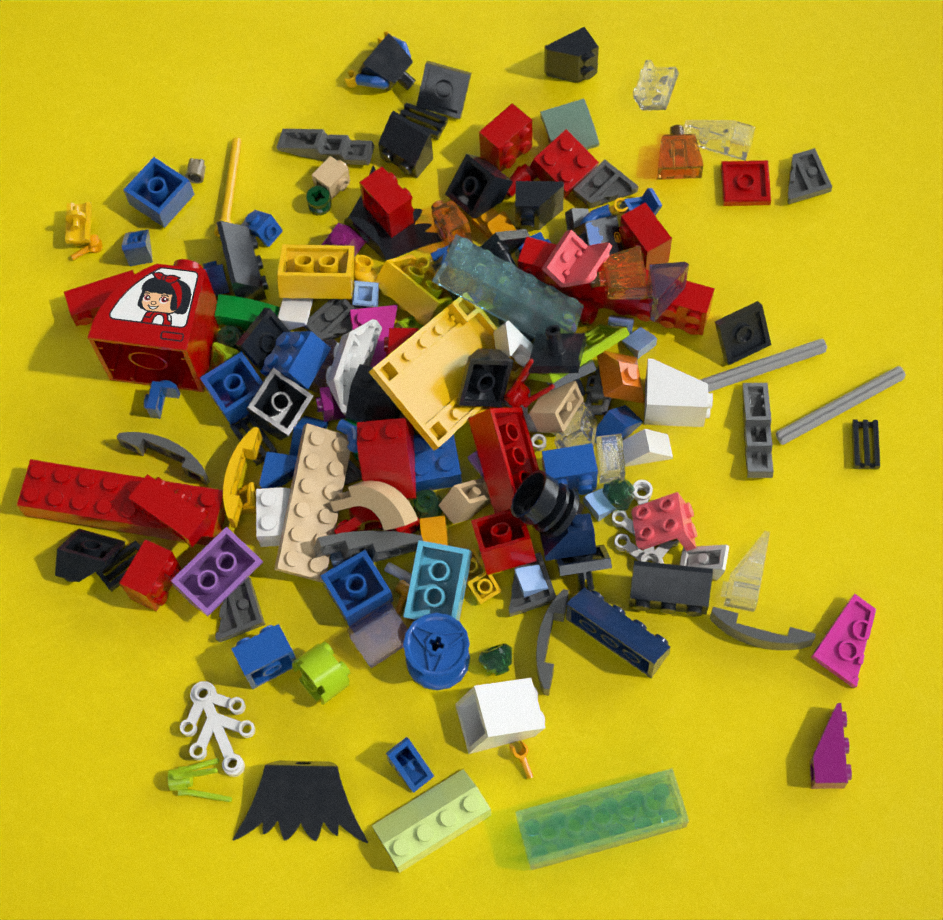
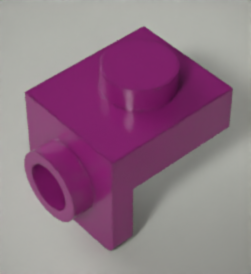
M320 388V397L316 398L317 411L322 412L324 422L346 419L334 396H331L330 388Z

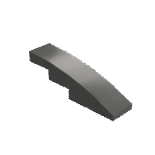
M282 129L276 148L278 151L326 161L331 156L337 161H343L345 164L369 165L375 145L372 141L350 140L348 135H327L323 129Z
M743 383V422L747 478H773L771 411L768 383Z
M395 531L344 532L318 537L313 549L316 557L341 551L344 560L350 559L366 550L372 562H377L417 551L418 540L423 541L421 535Z

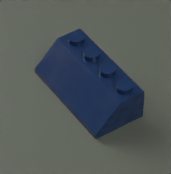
M584 588L567 603L566 620L648 677H653L669 655L671 647L664 637L659 634L654 636L646 630L647 627L637 619L631 620L625 616L626 613L619 606L614 604L611 606L605 602L604 597L597 591H589Z

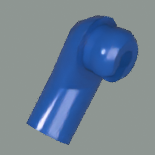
M342 419L337 425V430L347 435L349 442L347 445L348 450L357 453V426Z

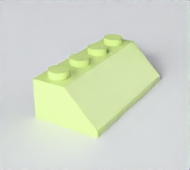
M463 769L375 823L372 827L400 873L490 817L491 809L477 786Z

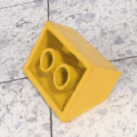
M282 244L277 273L279 298L352 299L354 287V246Z
M412 254L386 260L374 283H379L381 293L391 297L398 303L399 308L408 311L419 324L425 326L454 302L436 273L431 269L422 274L418 272L419 268L425 265L423 263L415 265L417 258Z

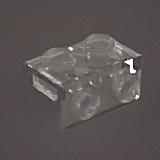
M651 60L645 61L643 69L640 71L637 86L633 91L634 100L641 110L667 109L679 74L676 67L655 68Z

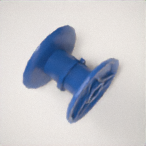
M432 613L423 615L414 621L407 630L403 644L407 670L413 680L424 688L433 690L451 688L460 682L467 673L470 662L468 651L470 643L467 631L460 621L447 614Z

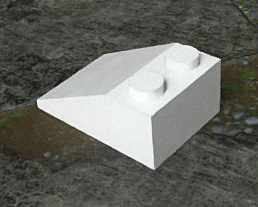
M290 488L256 489V537L261 547L279 546Z

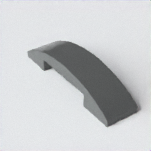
M124 432L117 435V439L123 448L141 456L149 448L182 463L181 467L186 476L206 485L210 482L198 460L177 443L161 436L142 432Z
M563 589L549 606L538 635L536 653L537 673L540 687L546 696H549L554 664L546 663L545 660L553 620L564 622L569 590Z
M717 607L712 608L710 620L729 636L746 644L764 649L783 651L810 647L816 636L815 633L792 627L789 628L787 635L783 636L736 623L738 613Z

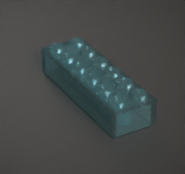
M457 234L445 251L432 282L505 322L509 320L517 329L534 338L536 334H545L546 328L550 325H558L561 333H575L584 307L575 298L563 294L555 287L545 284L536 279L532 274L520 270L512 263L502 260L493 255L489 250H484L469 239Z
M673 768L515 812L530 871L685 828L689 822Z

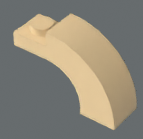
M363 481L349 486V491L340 493V499L331 502L333 512L354 506L369 508L380 519L384 531L405 526L418 520L413 507L405 496L394 487L379 481Z

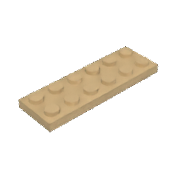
M308 423L303 426L274 570L322 583L321 575L327 572L330 554L316 557L313 548L318 537L333 535L336 528L339 511L333 512L331 502L340 499L339 494L343 492L350 451L347 448L349 443L347 435Z

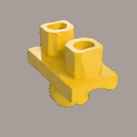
M91 202L83 204L67 203L65 217V241L67 244L74 243L75 246H87L90 243Z

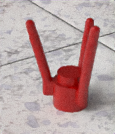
M529 359L512 387L504 396L505 400L512 407L523 405L527 408L533 401L555 388V385L551 384L529 397L530 390L523 383L530 375L529 369L534 362L533 359Z

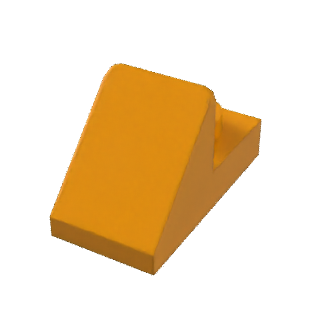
M492 208L476 219L471 217L472 223L488 239L495 232L516 230L505 211L498 213Z

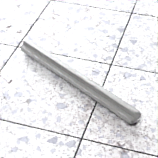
M818 339L700 379V381L708 384V392L825 353L827 345L824 339Z
M897 366L776 432L778 442L784 445L902 381L906 376L905 372L900 366Z

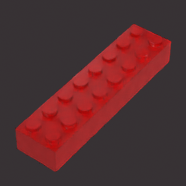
M526 237L518 259V282L527 289L535 288L545 291L552 296L560 295L570 299L590 301L595 306H598L599 309H610L620 315L628 314L637 317L641 321H653L660 323L666 328L674 327L684 330L691 335L699 334L703 336L711 311L715 288L641 268L646 294L610 299L609 296L642 291L637 267L604 272L606 268L629 265L607 259L597 270L596 277H599V287L591 288L589 283L561 288L541 269L557 244ZM608 275H621L630 281L622 289L611 292Z
M30 459L17 502V507L24 516L183 542L131 504L128 497L144 477ZM165 481L171 491L174 493L177 490L182 492L189 499L187 502L193 506L199 504L208 511L209 514L207 516L211 525L196 543L207 546L222 531L226 515L223 490Z

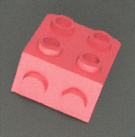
M568 230L564 233L541 269L561 288L589 284L596 278L600 265L608 259L612 245L609 242L588 246L572 230Z
M675 492L634 507L632 509V519L637 547L640 550H645L677 538L686 551L695 549L697 530L691 521V517H694L691 504L689 502L685 503L680 494Z

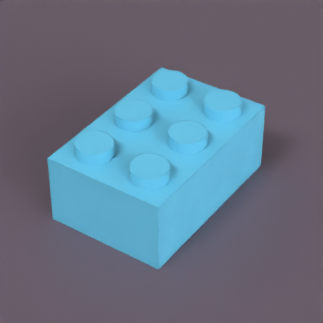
M418 540L404 617L417 620L423 615L441 613L450 615L459 621L473 552L469 549Z

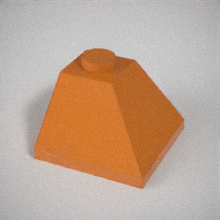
M608 351L597 355L605 397L637 403L645 402L637 357Z

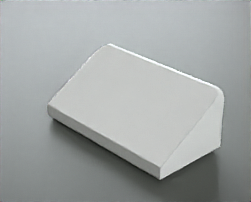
M283 298L278 318L289 330L307 325L314 299Z

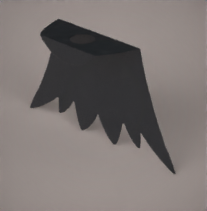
M374 165L372 166L370 174L376 171ZM362 196L358 199L350 215L344 220V224L350 226L367 241L366 244L385 261L397 258L421 247L442 242V240H448L446 234H443L444 237L441 236L440 238L438 233L425 232L432 224L421 223L415 225L422 213V209H414V223L391 238L363 207ZM448 235L449 240L454 238L453 236Z
M280 760L266 764L252 805L233 840H237L245 836L261 823H263V834H266L278 821L284 840H288L301 823L308 836L312 840L317 841L324 822L327 828L336 836H338V825L340 824L354 837L368 843L348 802L338 766L330 761Z

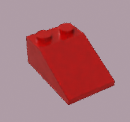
M406 418L357 422V449L362 481L383 482L397 489L406 499H416L414 426Z

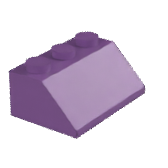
M226 527L171 582L174 588L190 604L208 617L263 561Z

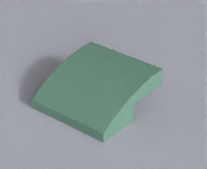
M584 99L540 112L541 120L548 134L549 144L567 129L586 149L599 146L597 133Z

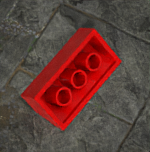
M522 407L489 408L468 419L491 499V505L494 513L511 509L512 499L523 480L534 471L539 470Z

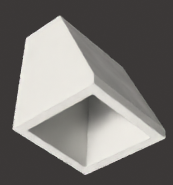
M648 359L645 378L644 425L704 427L705 418H710V408H712L713 394L708 393V384L659 361Z
M531 678L474 686L455 704L468 754L535 737L545 729V717L543 712L540 711L537 689L533 686Z

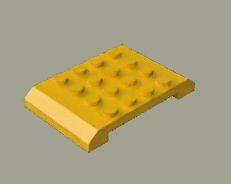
M467 291L369 371L371 376L433 450L439 448L469 420V417H472L484 407L459 406L457 404L468 357L478 348L496 349L494 331L497 327ZM512 356L509 357L514 362L508 384L515 380L523 369Z

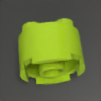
M325 641L322 644H316L292 662L294 672L300 670L302 674L299 680L304 688L316 701L321 699L322 705L348 687L350 682L348 667L342 661L337 662L333 656L332 648Z

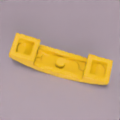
M253 427L239 442L229 460L224 477V507L233 528H237L243 508L240 496L236 495L246 458L257 459L262 441V435L258 427Z

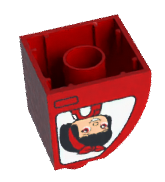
M178 259L174 262V265L154 264L132 275L109 295L98 310L87 337L109 380L151 385L152 381L168 380L176 384L178 389L204 392L205 386L200 377L209 372L212 345L216 342L219 325L215 318L217 300L206 269H203L199 263L188 259Z

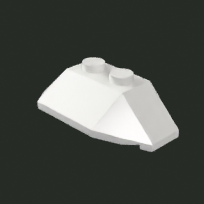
M374 319L341 337L340 343H337L334 348L335 358L333 364L328 367L326 372L327 384L341 412L345 416L350 386L359 364L370 366L382 330L379 322Z

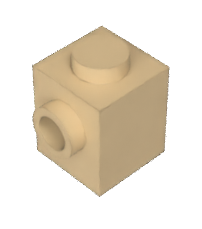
M330 156L312 174L314 186L325 187L329 191L330 199H333L340 191L345 190L349 184L350 177L347 165L343 161H337Z

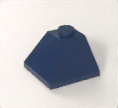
M590 513L576 514L569 527L555 538H548L539 532L545 561L596 553L595 532Z

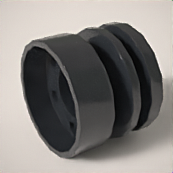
M537 470L528 475L516 490L512 499L511 513L528 526L532 525L536 531L544 536L555 538L562 534L575 518L580 499L578 493L564 484L558 483L556 479L544 471Z

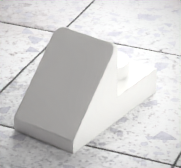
M508 320L494 331L495 347L508 357L512 356L524 368L530 359L533 344Z
M697 546L689 551H686L683 547L680 565L713 569L712 578L719 580L726 569L729 546Z

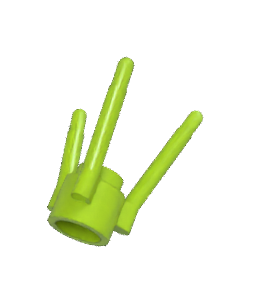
M218 758L189 766H180L178 769H170L168 771L170 791L178 790V796L190 795L218 801H232V797L188 789V787L193 786V777L218 772L217 768L197 770L219 763Z

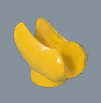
M365 255L354 257V281L375 282L378 274L372 269L374 262L370 257Z

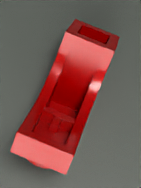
M354 506L349 509L350 520L346 519L336 526L334 534L384 529L380 519L372 510L363 506ZM417 517V521L408 525L385 531L413 534L420 529V519Z

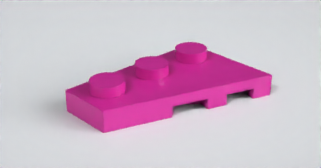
M398 305L352 309L349 312L352 330L372 319L377 320L382 327L370 367L374 368L386 358L384 337H389V328H394Z
M856 594L851 596L811 656L812 659L852 688H856L858 684V675L863 664L866 643L870 637L876 608Z

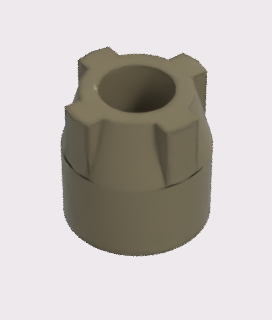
M189 159L185 178L190 180L191 183L199 184L203 182L206 169L204 160Z

